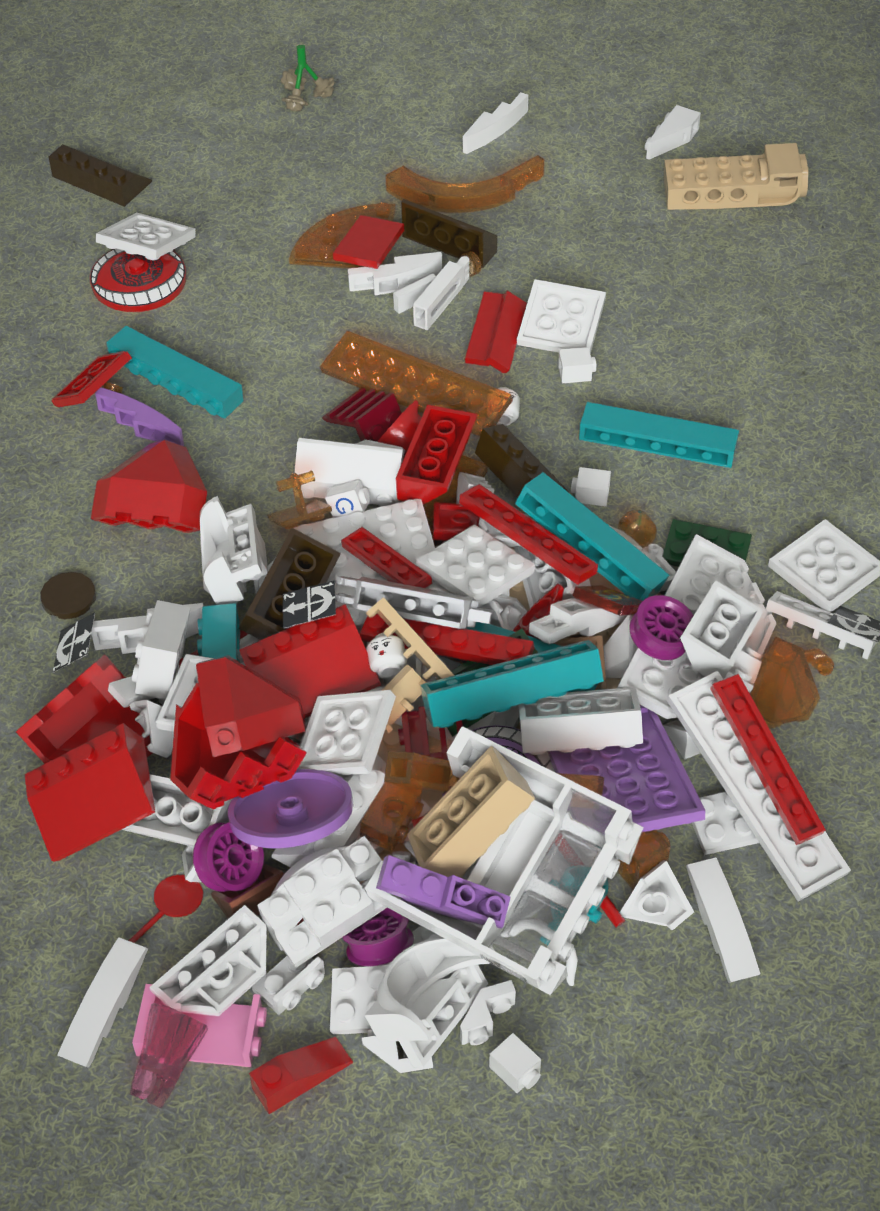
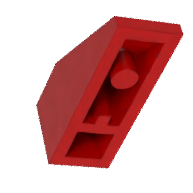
M333 1037L278 1055L251 1071L249 1075L254 1093L268 1114H271L351 1065L353 1061L338 1039Z

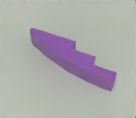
M102 387L95 393L98 410L115 414L116 421L119 424L134 427L135 436L156 442L165 439L184 446L182 429L160 412L133 398Z

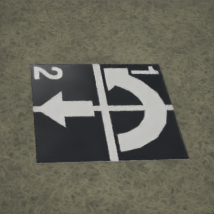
M335 581L283 594V628L336 615Z
M840 606L827 622L878 643L880 640V621Z
M95 612L60 631L53 673L88 654Z

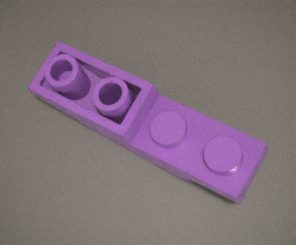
M391 855L384 857L376 886L379 890L401 897V900L407 904L451 918L485 925L487 919L491 918L495 920L496 927L500 929L504 926L511 896L455 875L446 877Z

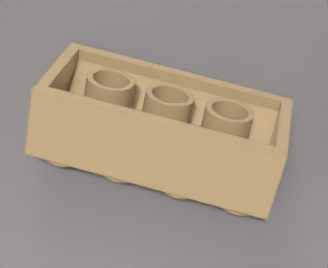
M493 746L488 748L407 834L420 867L446 877L455 875L462 878L466 870L486 853L488 847L507 831L509 825L522 812L526 811L535 799L527 781Z

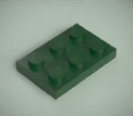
M677 519L672 520L662 556L669 565L679 567L696 534L746 562L752 534Z

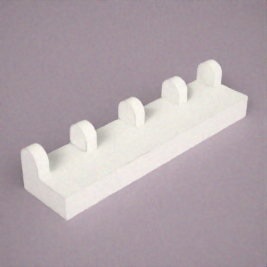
M776 591L768 600L765 609L768 615L773 612L788 618L786 627L792 629L795 622L815 629L812 636L815 639L819 638L821 632L840 639L838 648L842 650L845 649L847 643L864 649L862 655L864 659L868 660L873 647L877 643L828 624L827 622L834 615L833 613Z

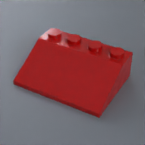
M346 604L336 608V615L295 625L239 649L246 667L300 699L304 719L311 716L318 696L367 692L381 686L376 672H373L370 668L367 651Z
M124 723L25 774L27 799L53 862L60 861L155 813L144 739Z

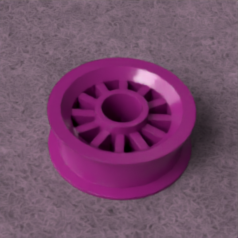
M663 595L648 597L641 602L637 613H635L630 621L629 630L631 638L642 652L652 658L659 660L677 659L686 652L680 637L694 615L687 606L672 597Z
M229 822L216 823L205 828L198 836L193 850V864L197 876L205 886L215 891H240L248 888L259 877L264 861L263 847L253 846L238 839L233 834Z
M389 908L384 909L342 937L348 943L346 949L348 959L360 966H378L392 962L396 956L414 943V935L406 927L409 919Z

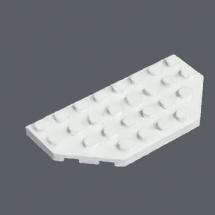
M696 534L664 596H669L682 602L694 615L716 580L763 609V614L742 649L744 651L749 647L763 654L776 626L773 615H768L763 605L765 599L756 582L752 583L747 573L749 568L745 560ZM637 647L617 688L636 687L640 705L666 719L677 718L667 702L668 696L705 676L693 669L686 652L674 660H659L648 656Z

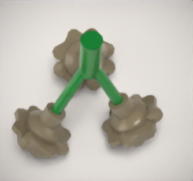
M305 45L296 46L298 65L295 70L290 68L288 71H283V77L280 80L284 84L285 89L292 91V95L282 98V101L286 102V109H290V111H301L303 106H308L309 104L301 97V90H304V83L306 82V78L302 77L304 68L313 77V82L316 84L313 91L315 98L319 96L323 98L329 97L334 91V78L322 79L306 63Z

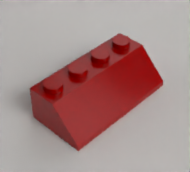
M433 405L426 406L396 476L397 500L421 499L424 505L448 491L478 418L477 414Z

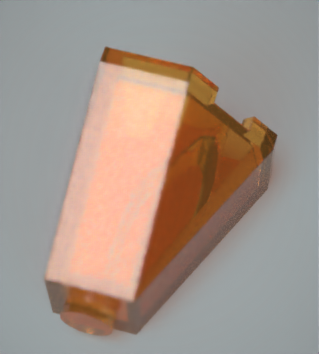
M778 637L774 638L763 657L751 692L752 699L770 729L793 721L809 720L820 700L803 648Z

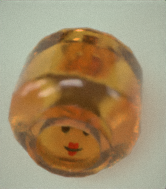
M629 511L622 516L618 524V529L629 535L642 548L648 547L656 538V525L644 511Z

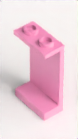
M145 984L132 1042L136 1056L252 1067L253 1057H259L261 1051V1037H257L259 1027H265L267 1008L262 1007L259 994L253 995L252 1006L232 1004L220 1016L171 1011L150 991V986L153 984Z

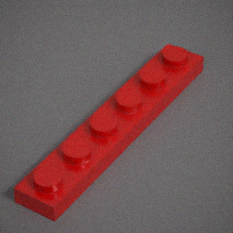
M478 484L460 494L459 503L577 585L597 574V563L482 485Z
M378 613L371 618L367 615L360 631V637L362 641L370 642L389 626ZM403 618L436 655L495 665L532 655L534 651V642L530 640Z
M737 674L712 684L710 690L795 844L798 845L822 835L826 829L740 675Z

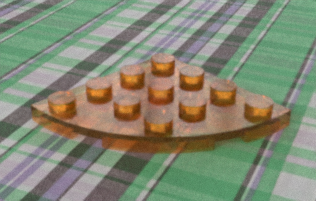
M382 202L363 205L328 215L310 227L299 238L291 251L289 264L348 269L365 267L333 260V252L360 215L394 221L396 204Z

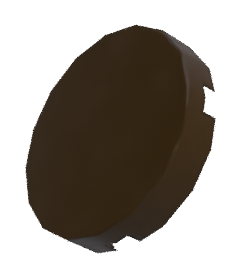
M76 572L60 573L50 578L40 592L41 603L45 611L51 616H58L59 619L64 620L86 614L96 600V590L91 579L82 573Z

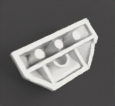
M244 905L151 985L150 991L171 1011L220 1016L266 975L267 925Z

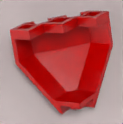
M164 439L147 445L97 481L91 519L113 526L130 523L145 529L167 527L183 533L200 531V511L206 503L207 490L187 448Z
M105 654L16 731L44 764L123 723L144 739L146 756L149 757L153 753L147 748L151 743L150 734L144 738L142 734L145 731L135 720L140 713L131 710L130 706L124 708L108 692L109 683L126 677Z
M227 655L196 664L204 725L207 729L213 757L241 750L245 751L276 741L279 737H289L306 730L300 699L239 663V661Z
M196 683L182 707L176 704L170 780L190 799L211 809L224 806L225 801L237 796L244 798L264 790L263 786L275 781L282 783L291 779L307 754L304 749L289 737H279L276 741L245 751L241 750L213 757L207 729L204 725L199 683Z

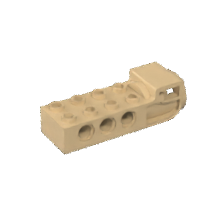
M797 143L766 144L762 155L665 160L664 186L667 210L789 205L798 198L806 197L808 166L805 154H799Z

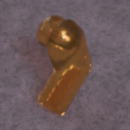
M814 648L793 652L795 666L811 664L823 676L832 673L834 662L821 649Z

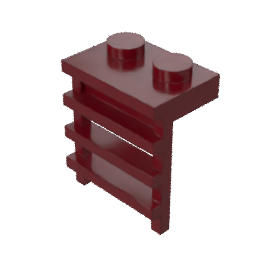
M360 388L324 415L322 419L329 423L354 427L360 441L370 440L377 442L402 412L394 393L390 392L388 395H385L384 391H380L376 394L374 389L366 392L365 388Z
M424 706L418 707V711L407 712L406 710L402 714L403 728H398L400 746L405 745V752L400 753L402 769L408 770L410 781L422 780L420 763L448 759L445 728L439 727L442 752L430 753L427 716ZM462 720L456 721L457 734L463 726Z

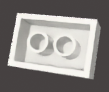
M157 600L154 611H148L146 625L143 626L141 641H138L135 658H138L132 675V681L137 682L135 694L166 700L179 670V660L183 656L190 606Z

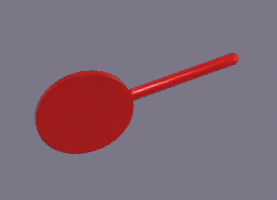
M173 875L162 880L154 891V902L159 912L128 941L135 943L164 915L184 917L195 912L203 900V889L200 883L186 880L185 875Z

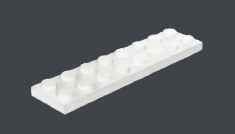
M716 671L668 696L667 702L799 902L844 877L851 869L826 832L801 844H795L710 690L712 684L724 680L720 673Z

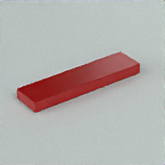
M508 290L502 296L485 359L487 364L502 373H507L510 370L517 337L527 306L525 301Z
M484 291L465 356V363L490 366L485 362L503 294Z
M364 527L359 528L341 540L342 547L389 582L427 588L433 584L432 577Z

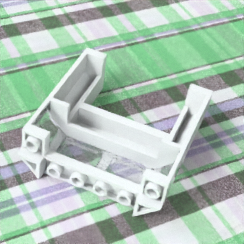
M462 726L446 752L454 776L461 778L488 748L493 746L527 781L535 797L529 808L522 812L509 825L507 831L488 847L486 853L480 857L467 879L473 883L511 896L503 928H497L495 920L491 918L487 919L485 925H480L437 914L407 904L401 900V897L377 889L376 886L383 864L382 860L367 883L365 890L369 898L551 995L568 976L567 967L560 962H566L569 959L574 948L571 942L576 933L582 934L590 918L587 914L592 905L598 906L605 892V889L602 887L606 879H612L619 868L620 861L618 859L630 864L644 827L632 822L631 810Z

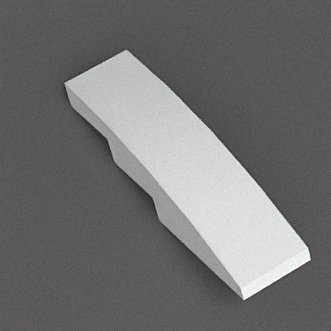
M520 92L511 104L502 102L492 114L484 111L463 135V153L468 154L488 144L514 126L528 112V95Z
M717 858L686 865L704 925L708 927L716 954L719 953L728 983L760 975L743 920Z
M118 937L86 992L58 1052V1056L85 1067H90L102 1038H106L111 1030L119 1008L123 1009L148 948Z

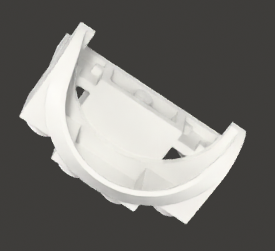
M218 496L205 503L200 511L203 588L211 594L216 605L233 604L244 599V592H247V581L258 580L262 576L267 575L265 542L257 528L256 515L252 504L226 513Z
M365 836L349 846L325 848L304 857L283 875L271 896L257 905L261 918L267 925V930L279 949L285 952L295 968L387 908L369 898L365 890L367 883L382 860ZM303 918L304 921L297 925V923Z
M432 934L428 940L419 942L401 952L388 966L378 989L372 994L376 1002L365 1014L378 1041H399L413 1068L424 1067L471 1007L480 989L488 985L478 964H489L492 959L485 955L480 958L438 934ZM454 972L449 979H441Z

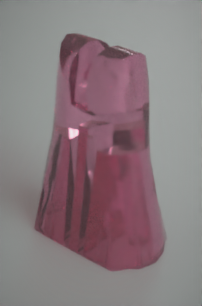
M157 1003L151 1004L142 1050L131 1082L130 1095L141 1100L147 1098L148 1103L162 1108L172 1093L182 1071L208 1031L207 1025L169 1006Z

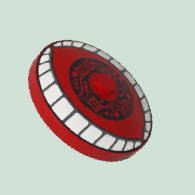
M116 248L104 254L94 264L90 274V283L95 297L104 305L124 312H144L168 304L181 293L186 283V269L182 258L174 251L162 255L157 260H149L143 255L128 254L125 250Z

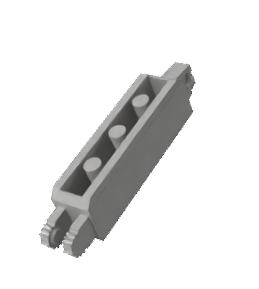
M337 576L336 582L338 584L356 587L355 596L345 593L335 594V601L351 604L357 610L368 611L384 597L397 613L405 619L459 629L475 627L476 622L489 624L492 619L493 610L479 608V601H475L474 597L367 577L356 579Z

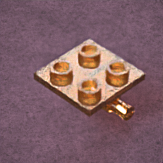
M312 470L299 475L294 473L290 475V478L276 481V485L279 486L277 487L279 492L293 488L296 506L267 515L269 521L285 527V529H291L300 526V521L310 519V521L320 520L325 517V513L332 511L330 505L317 499L306 503L304 501L301 485L315 481Z

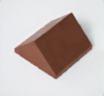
M263 863L259 877L248 888L240 891H214L210 894L228 919L244 905L258 916L260 912L257 905L271 896L284 874L282 871Z

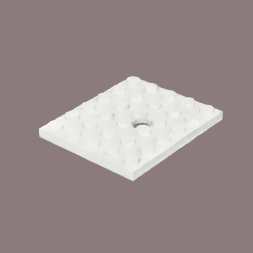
M421 499L366 510L364 514L362 512H355L349 515L292 527L341 553L327 582L335 581V594L345 593L355 596L356 587L338 584L336 582L337 576L356 579L367 577L387 581L342 547L341 540L361 527H364L415 565L416 559L435 549ZM432 580L433 584L426 588L447 592V589ZM335 601L336 608L346 604ZM346 604L358 633H360L367 618V611L357 610L353 608V605Z

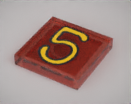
M603 585L576 586L573 593L574 598L619 616L635 615L642 602L639 599Z

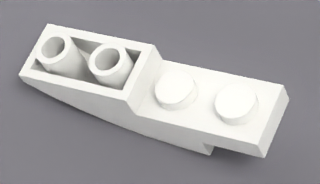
M434 252L394 257V264L380 265L378 269L369 267L349 268V290L374 289L375 295L396 292L430 274L435 276L439 274L442 270V253Z
M572 598L551 604L550 615L531 622L529 633L544 643L552 644L577 632L583 636H594L603 630L622 623L628 615L599 600Z
M203 603L185 605L191 607L186 638L199 633L197 621L202 618ZM154 608L147 609V615H148V611H149V610H153V611H154ZM147 615L94 621L91 634L95 650L121 648L122 654L136 652L138 641H141L143 626L146 625Z

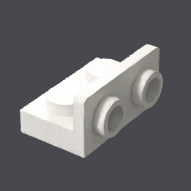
M286 956L254 984L252 990L255 994H259L261 999L280 1015L285 1009H293L299 1003L301 995L308 988L315 989L322 982L325 974L324 961L320 957H317L315 960L310 958L295 968Z

